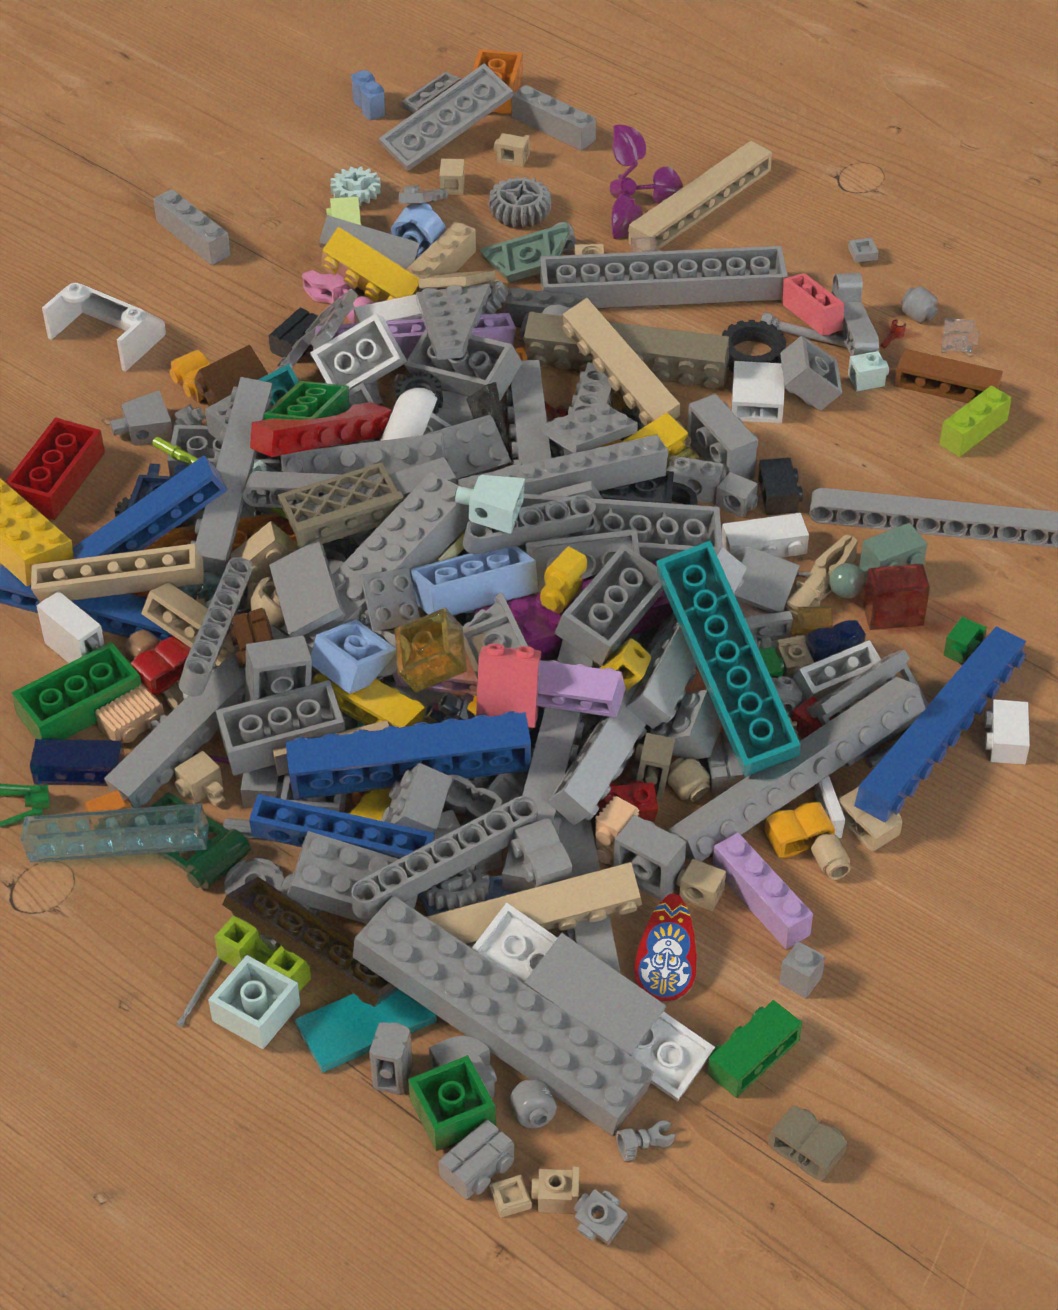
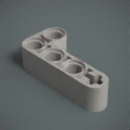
M835 274L831 293L845 303L843 330L839 332L844 338L850 355L854 356L879 351L878 335L861 302L863 289L861 274Z
M255 471L249 475L242 497L250 506L282 508L278 494L327 480L340 474ZM352 483L343 484L341 488L351 487ZM321 491L316 493L315 496H323L329 494V492ZM296 499L289 501L288 504L294 505L303 501Z

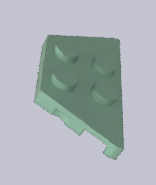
M564 223L487 246L480 250L483 257L508 282L539 274L540 256H560L571 230L568 223Z

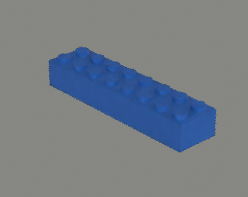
M509 711L498 716L478 715L472 719H447L441 723L433 724L420 722L413 726L401 728L388 726L383 730H357L352 734L344 735L330 733L319 738L298 737L293 741L286 742L288 770L294 800L391 788L395 781H400L407 770L411 771L419 763L448 776L458 775L464 778L529 771L531 765V741L526 712Z

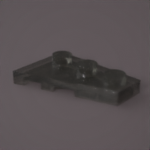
M493 382L472 394L466 401L473 419L487 415L493 417L512 463L497 384Z

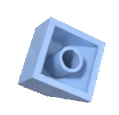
M355 619L316 635L311 653L312 666L339 685L341 689L351 694L370 686L395 656L397 649Z

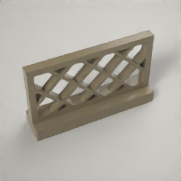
M382 462L278 494L279 502L296 535L299 548L317 539L323 544L377 527L404 500L401 491H397ZM379 473L381 475L378 482L367 480L369 476ZM347 483L355 484L352 491L341 488V486ZM362 486L373 489L370 495L359 493V490ZM321 491L329 492L325 499L317 497L315 494ZM379 491L389 493L380 497H376ZM335 495L347 497L344 503L332 501ZM296 499L303 501L299 507L288 504L289 501ZM354 499L362 501L361 503L350 506ZM309 503L321 505L317 512L306 509ZM327 508H332L336 510L324 514ZM301 516L310 518L301 522H297Z

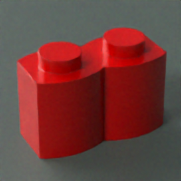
M172 636L162 640L155 649L138 654L131 662V665L140 675L141 683L153 695H157L169 689L176 681H180L191 648Z

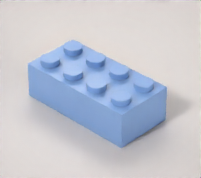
M517 546L474 555L469 553L409 569L417 605L434 620H447L451 615L472 613L477 608L491 606L496 603L494 597L499 593H503L505 600H510L538 592L536 560Z

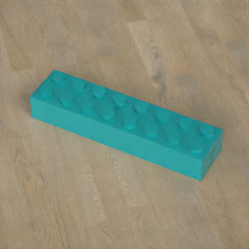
M711 540L657 560L658 577L744 777L799 757L801 744Z

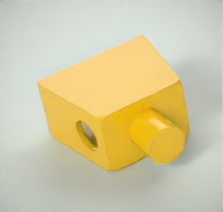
M629 638L610 655L599 669L611 668L620 671L626 687L625 692H627L644 677L652 657L638 642Z

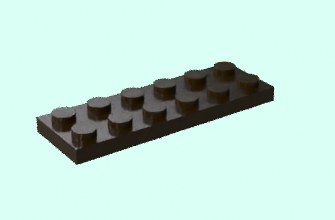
M260 877L254 878L226 895L222 905L229 909L234 916L247 921L259 933L269 936L281 944L286 951L294 953L305 960L311 968L321 971L330 977L335 984L345 987L357 995L362 1002L376 1007L399 990L353 958V939Z

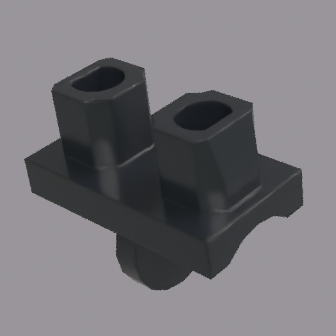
M448 692L443 695L439 704L431 702L427 705L423 719L431 724L441 723L447 719H472L475 715L467 707L473 701L474 696L467 692L457 697Z

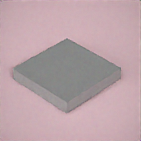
M748 546L742 564L747 567L742 577L744 583L734 593L736 599L770 613L783 612L800 565Z

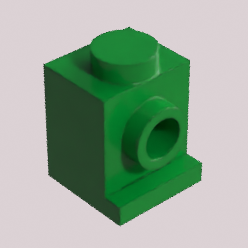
M962 616L946 637L943 656L964 664L969 656L985 640L987 627Z

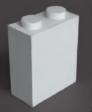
M734 361L732 412L736 417L748 422L782 423L784 378L781 363Z
M59 591L36 605L45 644L68 663L105 645L101 625Z

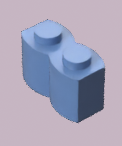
M362 70L351 74L353 102L362 109V114L369 120L384 117L385 99L383 87L375 82V77L369 71Z

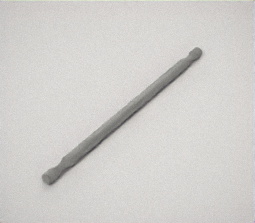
M218 955L185 1008L183 1016L176 1023L177 1026H183L187 1015L192 1011L220 964L221 959L218 958Z

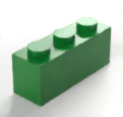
M772 1000L765 1008L763 1006L759 1007L746 1025L738 1026L732 1032L727 1042L722 1046L717 1045L708 1058V1076L737 1098L800 1040L802 1022L775 1000Z

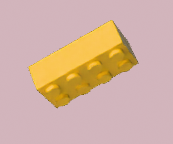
M337 227L322 250L321 264L324 265L323 268L332 275L337 273L345 278L344 282L355 289L359 287L365 291L364 294L375 302L377 300L382 302L416 295V292L420 290V278L340 227Z

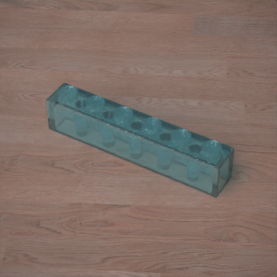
M201 803L29 816L24 818L20 841L30 863L206 850L209 824Z

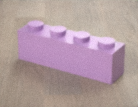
M739 833L714 846L712 866L726 871L725 883L785 949L810 936L813 913Z

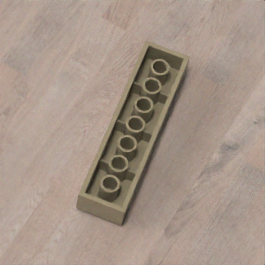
M529 312L524 334L528 360H539L540 367L551 366L561 370L575 369L585 372L587 364L593 363V360L589 355L585 356L581 353L577 346V341L573 337L569 338L562 328L564 325L563 316ZM609 322L661 382H677L686 386L692 384L701 385L710 389L724 388L729 364L728 336Z

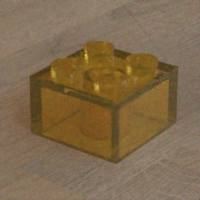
M446 607L395 629L398 674L415 692L467 672L463 626Z

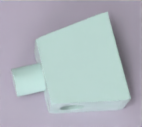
M481 475L478 477L474 489L458 486L455 503L469 505V520L471 522L511 534L524 500L525 479Z

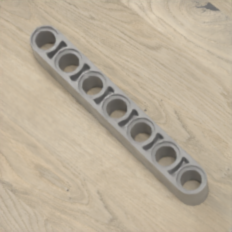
M233 557L229 560L186 659L179 681V688L186 695L199 696L205 691L229 629L232 626V618L239 609L253 570L252 563L245 558Z
M529 796L517 797L357 881L352 887V910L354 914L361 919H372L392 896L404 902L511 845L510 841L514 839V829L537 822V802Z

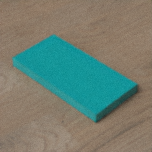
M400 989L376 1007L362 1002L357 995L352 994L295 1019V1025L322 1073L368 1053L373 1039H375L379 1023H400L408 1027L411 1034L437 1022L435 1013Z

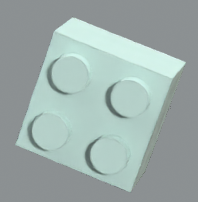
M248 955L244 957L208 999L213 1022L261 1049L266 1047L301 1004L297 982Z

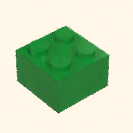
M468 1055L408 1079L410 1101L436 1151L462 1141L487 1119L496 1126L495 1104Z

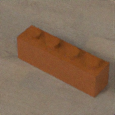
M904 348L897 365L894 386L969 403L991 385L1000 390L1003 371Z

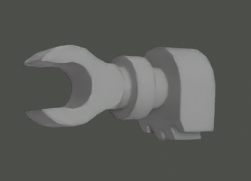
M659 1121L647 1131L645 1129L637 1130L636 1134L632 1128L617 1131V1145L624 1162L635 1159L638 1147L645 1149L649 1145L671 1146L674 1142L675 1134L668 1136L660 1134V1132L668 1131L671 1123Z

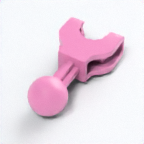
M311 270L302 274L304 289L316 302L332 304L348 290L352 289L355 292V288L344 282L345 278L337 273L336 275L330 273L319 274ZM360 296L356 298L353 305L358 307L373 304L374 301L368 297ZM354 308L347 315L351 324L355 323Z

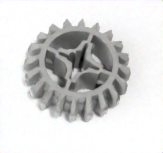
M527 177L507 178V181H500L499 185H494L493 190L490 191L489 208L492 217L497 218L499 223L504 222L505 226L513 225V228L516 226L524 228L525 225L533 227L534 223L540 224L541 219H546L547 214L550 213L551 196L548 187L543 186V182H536L535 178L531 180L527 179Z

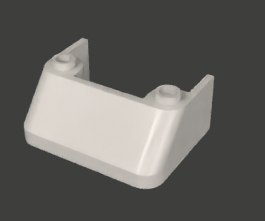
M79 283L69 284L42 307L47 336L51 340L81 313L125 330L126 332L117 339L121 368L125 372L166 334L165 323L162 319Z

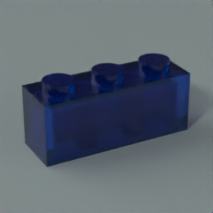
M35 739L30 761L33 782L35 785L108 786L104 778L125 758L122 741Z

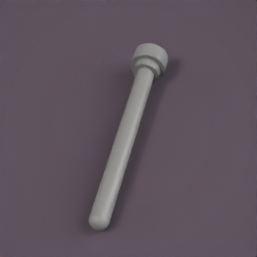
M763 313L761 321L767 322L768 325H775L777 330L847 348L842 336L835 334L822 336L814 329L778 321L774 314Z

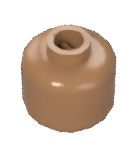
M148 630L137 631L127 639L124 646V654L132 662L138 654L155 649L161 640Z

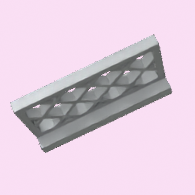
M905 650L889 654L807 708L812 718L818 717L821 725L824 726L830 721L829 718L834 714L840 715L844 712L842 711L843 708L846 711L853 706L855 700L861 701L865 698L863 697L864 694L867 697L874 692L875 687H882L885 685L884 681L887 680L886 683L894 679L895 674L899 671L904 680L918 685L906 664L910 660ZM918 685V688H919V690H920V693H921V696H922V699H923V702H924V705H925V708H926L929 704H928V702H927V700H926L924 694L922 693V691H921V689H920V687H919V685ZM920 714L850 760L844 766H851L912 725Z

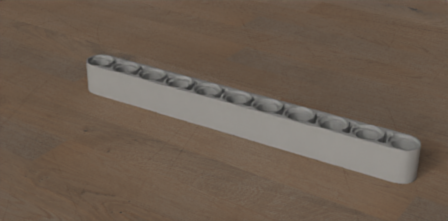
M830 488L816 489L811 495L809 514L810 518L817 523L880 530H892L910 523L919 534L1058 548V512Z

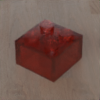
M923 564L868 568L863 608L869 630L924 626L930 586Z

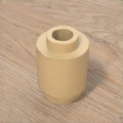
M823 834L817 837L811 847V851L823 874L831 880H837L846 876L851 869L849 865L850 858L838 836Z

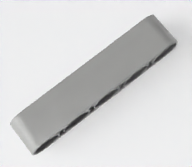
M576 495L522 507L511 534L469 521L462 542L463 547L471 554H483L583 531L590 526L596 505L591 497Z

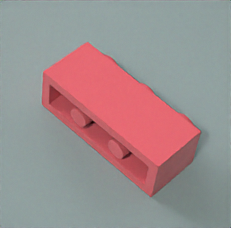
M805 273L784 279L783 305L822 336H828L843 330L845 303Z

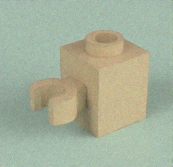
M204 751L199 752L174 768L176 776L174 784L177 791L183 797L187 796L195 804L207 796L214 806L225 801V798L220 794L224 791L220 767Z

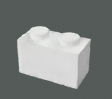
M993 699L991 711H986L985 728H990V733H986L985 750H990V762L1025 765L1030 746L1028 702Z

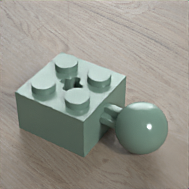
M910 523L865 539L862 544L860 567L850 563L837 566L830 575V587L837 596L847 599L857 596L865 587L874 599H878L906 587L914 586L922 581L927 542Z

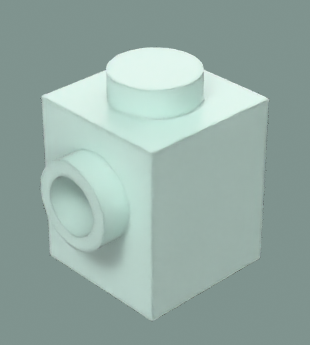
M879 351L850 356L848 377L856 391L885 386L886 375L889 374V366L887 361L882 359Z

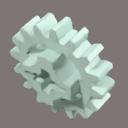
M350 167L349 171L341 169L342 174L335 173V178H331V195H334V198L358 197L359 206H361L362 202L369 204L370 198L376 200L377 194L381 193L380 178L377 177L376 172L371 173V169L363 171L362 167H359L358 170L357 168Z

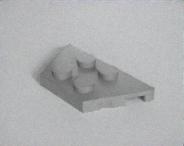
M499 593L494 597L496 603L487 611L481 609L471 622L466 623L457 631L459 640L477 679L478 661L482 646L501 644L505 648L515 649L521 646H528L503 593Z

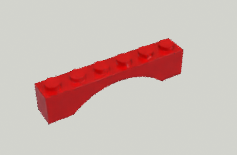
M369 402L352 405L346 412L326 418L252 422L250 448L274 457L382 437L393 410Z

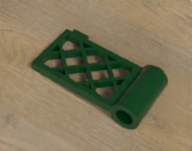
M170 792L166 793L126 826L127 839L138 846L142 843L186 871L188 873V880L196 888L208 889L251 851L250 843L241 832L236 829L227 830ZM169 804L177 808L176 813L161 814V811ZM194 819L197 821V826L181 827V820ZM176 821V828L160 830V823ZM155 823V830L142 832L139 830L145 824ZM215 832L218 834L212 840L201 841L202 833ZM197 834L196 841L180 843L181 836ZM176 836L175 844H160V838ZM196 850V854L187 861L180 857L181 851Z

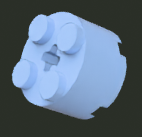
M427 203L412 204L405 207L391 227L392 235L420 243L417 258L446 231V226L441 218Z

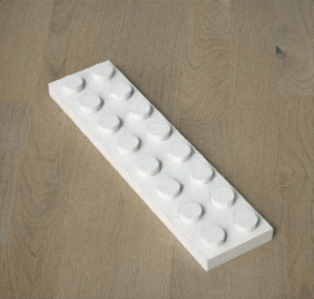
M506 903L472 949L524 983L557 940V937ZM663 1012L632 1054V1057L654 1071L650 1083L678 1102L715 1047Z

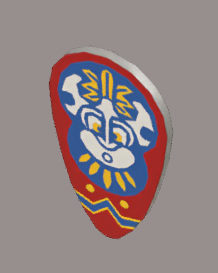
M676 893L667 895L652 913L638 947L634 965L637 985L662 1003L674 1002L684 997L693 987L696 978L697 954L692 919L681 896Z

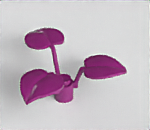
M627 125L613 126L614 157L622 166H630L623 174L618 176L619 179L613 180L610 184V193L613 197L617 198L612 208L611 217L613 239L629 236V225L643 216L641 207L634 204V198L629 197L636 190L654 189L653 199L657 204H660L663 200L683 188L680 177L670 167H661L655 171L653 175L654 184L637 186L634 180L626 177L638 165L637 160L644 158L646 154V143L643 136L636 129Z

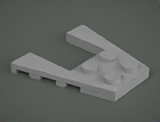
M350 289L322 311L305 331L306 334L293 345V349L288 356L283 357L277 364V369L287 364H290L292 368L310 344L317 349L331 340L339 326L344 322L345 316L355 307L353 303L358 295ZM316 326H322L318 333L315 335Z

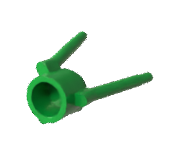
M0 783V796H24L25 807L32 808V810L0 821V827L32 816L43 815L42 809L50 808L48 785Z

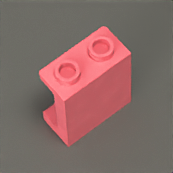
M501 644L482 646L478 661L476 716H498L509 711L526 712L528 727L535 728L538 717L537 694L541 651L534 650L528 646H521L517 649L505 648Z

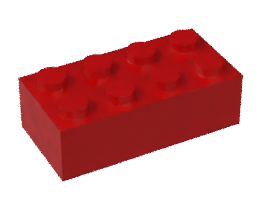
M55 417L5 483L45 518L56 520L105 454L101 430Z

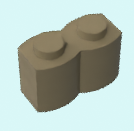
M792 1106L771 1130L768 1145L785 1159L795 1162L808 1175L823 1181L844 1156L847 1141L836 1128L820 1124L811 1111Z

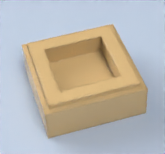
M522 1175L489 1184L490 1192L500 1218L532 1209V1202Z

